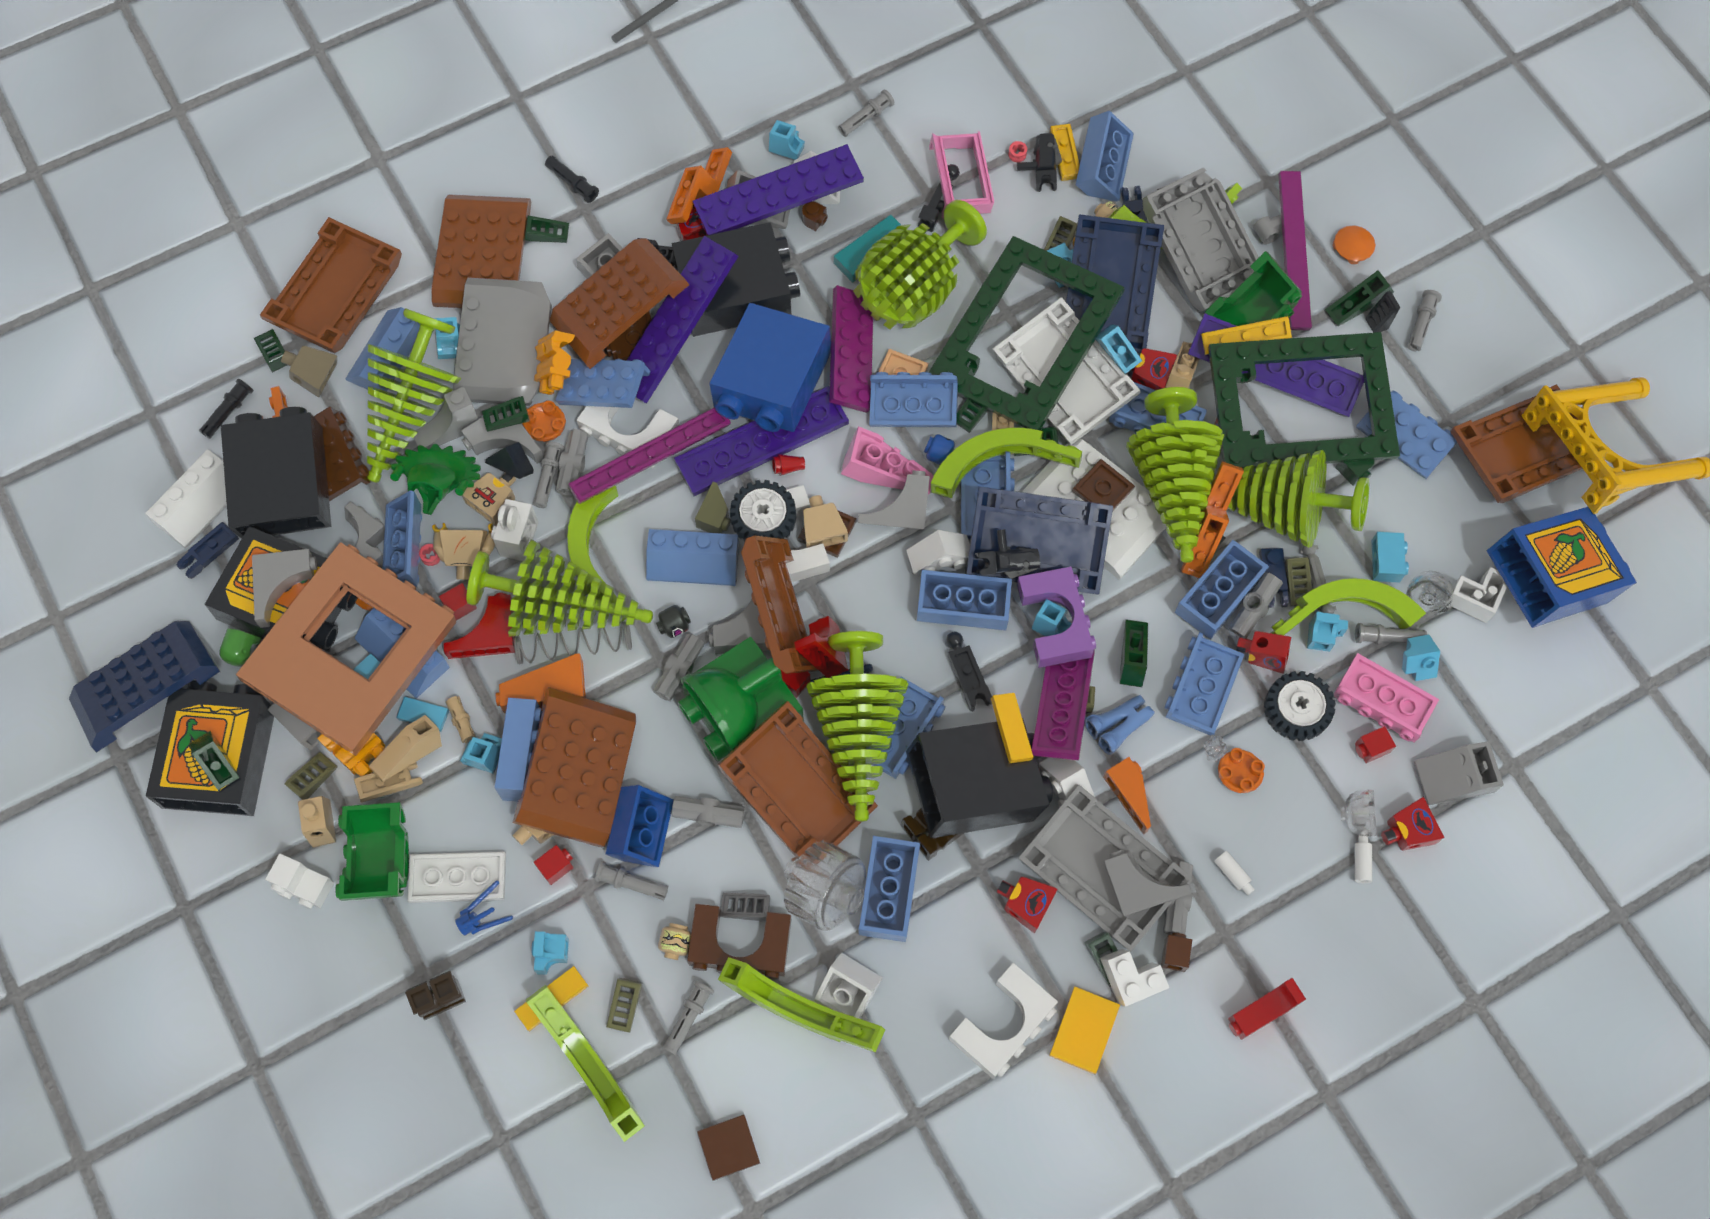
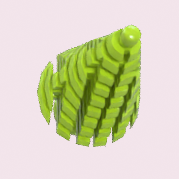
M406 308L403 312L404 317L418 322L420 325L409 357L368 344V352L406 367L404 370L368 358V366L402 379L399 382L368 372L369 381L397 391L396 395L368 386L369 395L393 404L390 407L368 400L369 409L389 417L387 420L368 414L369 423L385 429L384 432L367 428V435L381 441L380 445L367 442V449L377 453L376 457L367 456V463L372 465L367 479L375 483L380 481L383 469L389 470L392 464L386 462L387 457L396 459V456L401 455V453L390 449L391 445L404 449L409 444V442L394 437L395 433L412 438L418 433L414 429L401 425L400 421L423 427L427 422L420 417L404 412V410L408 409L427 416H432L435 412L430 407L408 399L409 396L436 405H441L444 399L413 387V384L444 394L453 390L446 385L418 375V372L456 384L461 380V377L422 362L432 332L439 330L452 334L456 327Z
M1168 387L1148 394L1144 400L1145 409L1149 413L1166 416V423L1151 425V429L1143 428L1137 431L1136 434L1128 438L1130 442H1126V448L1132 457L1134 465L1137 466L1139 475L1142 480H1145L1143 481L1144 485L1150 492L1149 496L1154 502L1158 514L1161 515L1162 523L1166 524L1168 535L1174 538L1172 540L1174 548L1181 550L1180 560L1184 563H1189L1194 560L1192 549L1197 546L1199 538L1196 534L1199 535L1202 525L1199 523L1202 522L1205 512L1201 511H1204L1208 504L1207 499L1210 495L1211 484L1215 476L1214 472L1215 468H1217V459L1220 455V445H1222L1224 434H1222L1223 430L1218 426L1205 421L1179 420V414L1191 410L1197 404V393L1185 387Z
M1324 450L1313 453L1312 459L1309 453L1301 454L1298 462L1295 456L1287 457L1284 465L1281 459L1273 460L1270 468L1267 462L1259 463L1256 472H1254L1255 467L1253 465L1246 466L1227 508L1233 512L1236 510V507L1239 508L1238 513L1246 518L1250 513L1251 520L1257 523L1263 521L1264 526L1269 529H1273L1275 526L1277 533L1284 536L1288 532L1290 539L1296 542L1300 539L1302 545L1311 548L1318 533L1323 507L1351 510L1352 529L1362 531L1367 514L1370 483L1369 478H1359L1353 496L1326 494V455Z
M530 540L523 556H527V558L520 563L517 576H521L519 580L488 574L489 555L482 551L477 553L471 569L467 588V604H478L485 587L516 595L511 600L510 610L514 612L509 616L508 626L512 627L508 631L509 636H519L523 628H526V631L523 633L524 635L534 634L537 629V621L540 634H547L552 622L554 633H559L563 631L567 618L570 619L567 625L568 631L577 630L583 609L585 610L582 630L591 629L596 611H600L597 628H605L609 614H613L612 627L620 626L622 616H627L626 625H634L635 620L650 623L653 619V612L647 609H638L639 603L633 599L631 600L630 607H624L626 595L621 592L618 594L616 603H612L614 588L608 584L606 585L602 600H598L600 598L602 581L596 577L592 580L591 591L587 597L589 573L581 570L576 582L574 577L577 575V566L569 562L565 569L564 558L556 554L554 564L552 565L553 557L550 556L552 551L543 547L542 551L538 553L537 550L540 549V544L534 540Z
M848 631L828 637V643L836 651L849 652L850 674L814 680V682L808 683L806 688L808 694L813 697L811 701L814 709L818 711L816 714L819 723L823 724L821 728L824 736L831 738L826 742L829 749L836 752L832 754L835 764L843 766L837 768L839 776L841 778L855 779L842 782L845 791L855 792V795L848 796L847 799L850 805L856 806L855 820L863 822L869 819L867 805L873 804L875 799L874 795H867V792L877 790L880 783L876 780H867L866 778H876L882 775L884 769L882 766L871 765L884 763L887 759V752H881V750H886L891 745L892 739L887 737L895 732L896 724H893V722L899 718L900 710L898 708L903 705V694L906 693L909 683L903 678H896V676L864 674L863 652L880 648L883 645V635L870 631Z

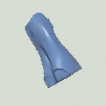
M1141 695L1126 701L1108 712L1093 714L1085 718V726L1094 740L1099 737L1098 744L1106 754L1111 755L1132 732L1146 723L1155 714L1150 706L1143 708L1139 712L1136 711L1145 703ZM1122 720H1125V721H1124L1122 724H1120L1118 727H1116V728H1114L1113 730H1111V731L1105 733L1106 731H1108L1109 729H1111L1113 726H1115L1116 724H1118V723L1121 722Z

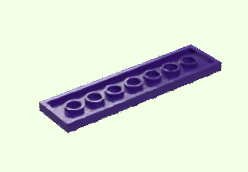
M848 144L693 200V206L706 234L712 235L739 229L864 182V177Z
M706 236L703 237L681 273L689 283V286L674 299L669 294L667 295L627 361L641 360L650 370L649 376H642L636 395L638 399L646 404L739 257Z
M1204 314L1188 354L1210 363L1209 354H1204L1201 333L1236 327V325ZM1326 360L1255 364V381L1347 417L1350 416L1364 384L1363 375Z
M827 386L812 393L794 432L781 428L777 432L767 431L761 428L754 420L675 457L674 461L693 497L709 490L712 482L720 485L771 461L778 454L784 455L848 425L849 419L842 407L829 402L830 387Z

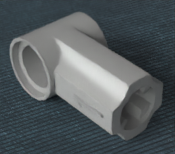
M1281 215L1271 219L1269 216L1263 217L1253 225L1254 230L1264 245L1274 242L1282 235Z

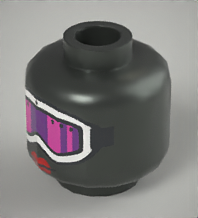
M673 605L658 614L659 621L656 622V625L662 635L666 633L668 637L674 638L689 629L691 620L684 607L680 608L678 605Z

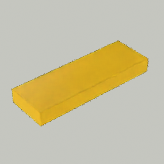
M1071 124L1050 126V133L1056 139L1062 162L1058 165L1061 181L1077 179L1080 164Z
M1015 693L993 695L991 702L1009 763L1032 760V750Z
M573 966L547 987L561 1006H564L589 986ZM526 1002L514 1011L529 1032L541 1023Z

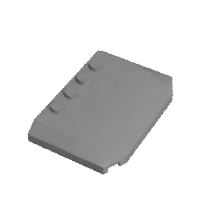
M1204 168L1143 198V211L1149 223L1164 225L1162 248L1189 301L1200 312L1209 308L1219 297H1230L1254 272L1250 266L1259 258L1221 182L1205 173L1207 170Z
M467 278L464 288L454 375L461 377V380L458 384L453 383V391L464 386L471 402L501 404L523 396L526 406L532 404V399L539 392L540 382L534 381V376L537 374L536 368L540 363L536 359L537 351L535 347L538 344V340L549 334L552 307L542 282Z

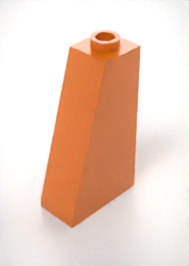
M581 654L571 655L499 684V692H496L497 706H500L503 712L506 713L508 698L537 700L539 707L542 708L545 692L548 687L586 698L584 667Z

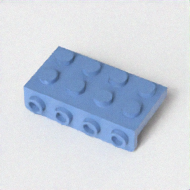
M581 358L571 359V364L567 369L570 370V377L564 380L563 389L558 391L555 401L559 405L632 408L642 376H649L650 370L643 361L637 359L633 361L602 359L591 369Z
M877 372L875 375H870V427H957L958 379L953 373L942 372L940 375H931L929 372H920L918 375H910L907 372H898L897 375H888L886 372Z
M1136 382L1134 383L1141 393L1112 414L1109 422L1113 423L1116 427L1129 429L1135 434L1143 428L1151 429V425L1166 423V416L1155 415L1145 409V397L1156 390ZM1195 405L1191 410L1179 414V420L1203 421L1207 410Z
M1392 390L1391 398L1400 451L1398 459L1427 479L1456 445L1457 441L1449 430L1441 429L1437 426L1436 420L1430 416L1426 418L1420 413V409L1412 403L1407 404L1402 400L1403 397L1398 392ZM1369 411L1356 425V428L1367 436L1372 434Z
M1009 451L1005 452V456H996L978 464L961 480V534L967 535L968 539H971L978 488L989 487L1014 491L1015 479L1011 478V471H1014V458H1010Z
M1199 632L1196 638L1193 636L1187 648L1191 650L1189 657L1184 656L1180 669L1183 670L1182 676L1176 677L1172 689L1176 690L1173 697H1168L1164 709L1168 710L1166 718L1213 736L1245 654L1203 638V633Z
M908 680L907 691L903 694V705L898 708L900 710L899 718L893 722V724H896L895 732L887 737L892 739L891 745L888 749L881 750V752H887V759L884 763L872 764L873 766H882L884 768L883 772L897 779L899 774L904 775L910 764L906 750L918 733L932 731L934 725L931 723L935 717L940 718L946 708L944 706L945 698L941 696L937 698Z

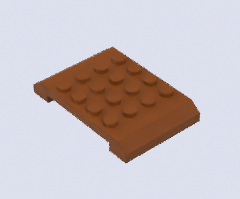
M447 195L444 203L432 283L433 307L462 308L467 278L520 280L528 215L530 216L531 211L530 198Z
M328 217L318 231L319 239L277 299H270L261 312L260 317L262 320L330 352L336 353L343 349L398 268L402 253L398 248Z
M647 238L634 239L556 305L552 310L550 322L558 331L575 335L569 345L591 369L607 356L603 349L669 294L674 299L689 286V283Z
M1557 384L1549 387L1552 391L1560 390ZM1536 396L1474 422L1471 420L1453 427L1450 431L1497 503H1505L1583 469L1549 423L1541 425L1537 431L1533 432L1523 419L1522 414ZM1570 413L1574 419L1578 420L1576 416Z
M763 536L746 538L741 552L746 567L745 577L752 587L751 597L753 603L758 608L760 614L758 615V621L760 626L764 628L766 635L765 644L767 649L771 651L774 665L786 674L819 671L796 651L794 644L795 641L806 637L807 632L786 563L794 561L788 539Z
M548 687L541 708L543 712L522 796L518 800L512 823L593 846L605 847L611 833L635 730L636 714Z
M785 701L717 766L792 854L808 870L812 871L861 822L855 820L856 806L850 805L847 799L848 796L855 795V792L845 791L842 782L853 779L841 778L839 776L837 768L842 766L834 763L832 754L802 721V716L789 701ZM875 801L873 804L867 805L869 815L878 807Z

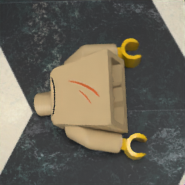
M443 523V527L439 530L436 524L432 526L435 533L433 549L446 566H457L456 579L469 580L470 566H473L477 553L482 551L490 556L494 550L495 543L491 538L492 523L488 525V534L484 530H448L445 523Z

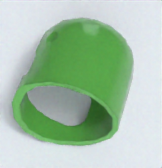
M228 628L220 646L219 655L224 662L232 666L242 667L251 656L250 649L252 644L259 645L262 637Z

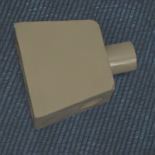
M302 346L297 355L286 350L281 362L291 366L289 370V378L315 396L320 397L337 365V355Z

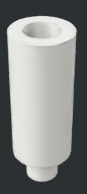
M1359 835L1358 843H1355V882L1372 883V844L1368 843V835Z
M1225 851L1214 861L1238 891L1243 889L1249 895L1255 890L1250 884L1252 879L1228 851Z

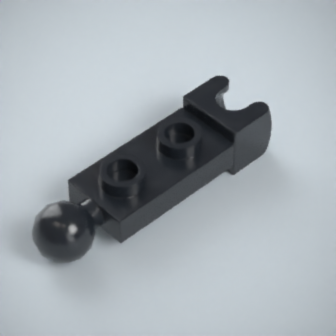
M954 164L947 165L950 181L956 180L960 174L958 166ZM939 183L928 206L924 204L918 217L920 218L918 227L923 223L929 227V232L934 231L938 223L939 213H942L945 204L941 183Z
M955 631L949 633L946 637V644L949 648L954 649V651L948 652V657L964 693L969 710L973 712L975 711L976 699H982L986 706H990L992 704V695L984 681L970 645L962 648L963 636Z

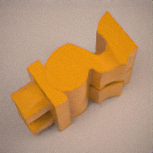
M555 330L538 340L535 349L537 351L536 359L540 363L537 365V374L534 376V381L540 382V393L552 395L554 390L563 389L564 380L570 377V370L567 369L571 364V356L562 347L573 341L575 335Z
M373 733L355 756L322 734L317 738L327 750L333 752V755L354 775L357 774L360 777L373 773L367 763L373 758L376 759L386 747L382 740Z

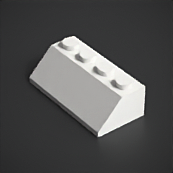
M207 449L145 513L154 525L184 548H187L227 506L223 460Z

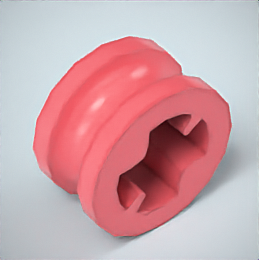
M1015 141L1010 145L1008 155L1013 162L1025 160L1027 155L1025 143Z
M426 544L421 547L419 556L425 565L434 566L440 562V558L433 549V544ZM433 551L435 556H430V559H428L426 554H430Z

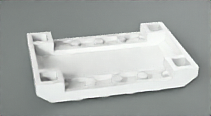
M1061 297L994 347L993 351L1024 391L1026 380L1040 387L1079 323V320L1075 316L1074 311ZM1095 340L1049 415L1048 420L1056 427V430L1063 439L1072 445L1141 392L1130 377L1122 372Z
M1079 439L1070 445L1082 451V460L1079 468L1051 460L1022 492L1083 501L1072 492V489L1100 459L1134 484L1135 488L1112 512L1104 569L1120 580L1167 527L1161 521V515L1158 514L1155 504L1149 496V490L1083 439Z

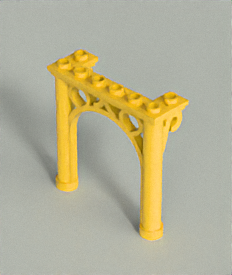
M1644 377L1632 378L1630 381L1558 391H1552L1551 388L1545 385L1522 414L1523 419L1533 432L1537 431L1541 425L1549 423L1593 483L1581 498L1593 514H1597L1602 507L1618 500L1619 494L1638 487L1710 477V459L1707 457H1697L1655 465H1641L1616 454L1602 442L1593 430L1588 416L1589 407L1647 397L1650 392V384ZM1570 413L1576 416L1578 420L1574 419ZM1606 461L1612 463L1613 467H1610Z

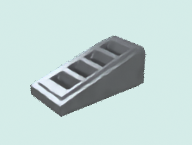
M723 893L720 917L766 922L770 906V895ZM729 899L734 900L732 912H728ZM739 900L743 901L742 912H737ZM748 901H752L751 912H747ZM757 902H762L761 913H756Z

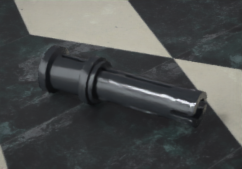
M553 155L546 159L545 166L566 181L574 193H579L583 196L584 201L587 203H591L596 199L599 194L598 187L590 185L584 176L576 175Z
M237 379L236 385L229 393L224 394V401L199 429V432L205 437L207 436L208 439H211L235 408H240L244 398L254 390L244 381Z

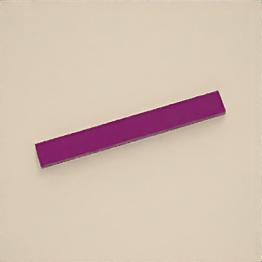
M1280 171L1278 177L1285 272L1302 291V297L1293 309L1294 314L1289 318L1290 329L1310 331L1312 322L1301 171Z
M714 407L570 482L568 487L578 503L581 504L724 429L731 422L728 418L721 416Z

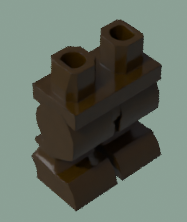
M922 808L917 811L914 818L909 815L903 818L901 822V827L911 840L920 843L919 850L928 861L935 857L939 850L945 849L947 845L964 834L930 839L929 835L924 834L928 829Z
M451 971L430 979L429 983L431 986L425 981L407 989L405 992L413 1015L418 1013L419 1017H423L424 1020L466 1002L458 979L452 975Z

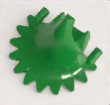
M433 444L430 449L419 445L418 452L406 449V456H396L397 463L391 465V469L394 470L390 475L391 480L398 481L402 474L406 475L408 491L418 489L423 499V513L432 515L440 501L452 490L455 489V493L462 496L467 487H474V481L472 480L480 479V474L476 472L481 470L480 465L474 464L476 462L475 457H465V450L453 452V446L441 449L438 444Z

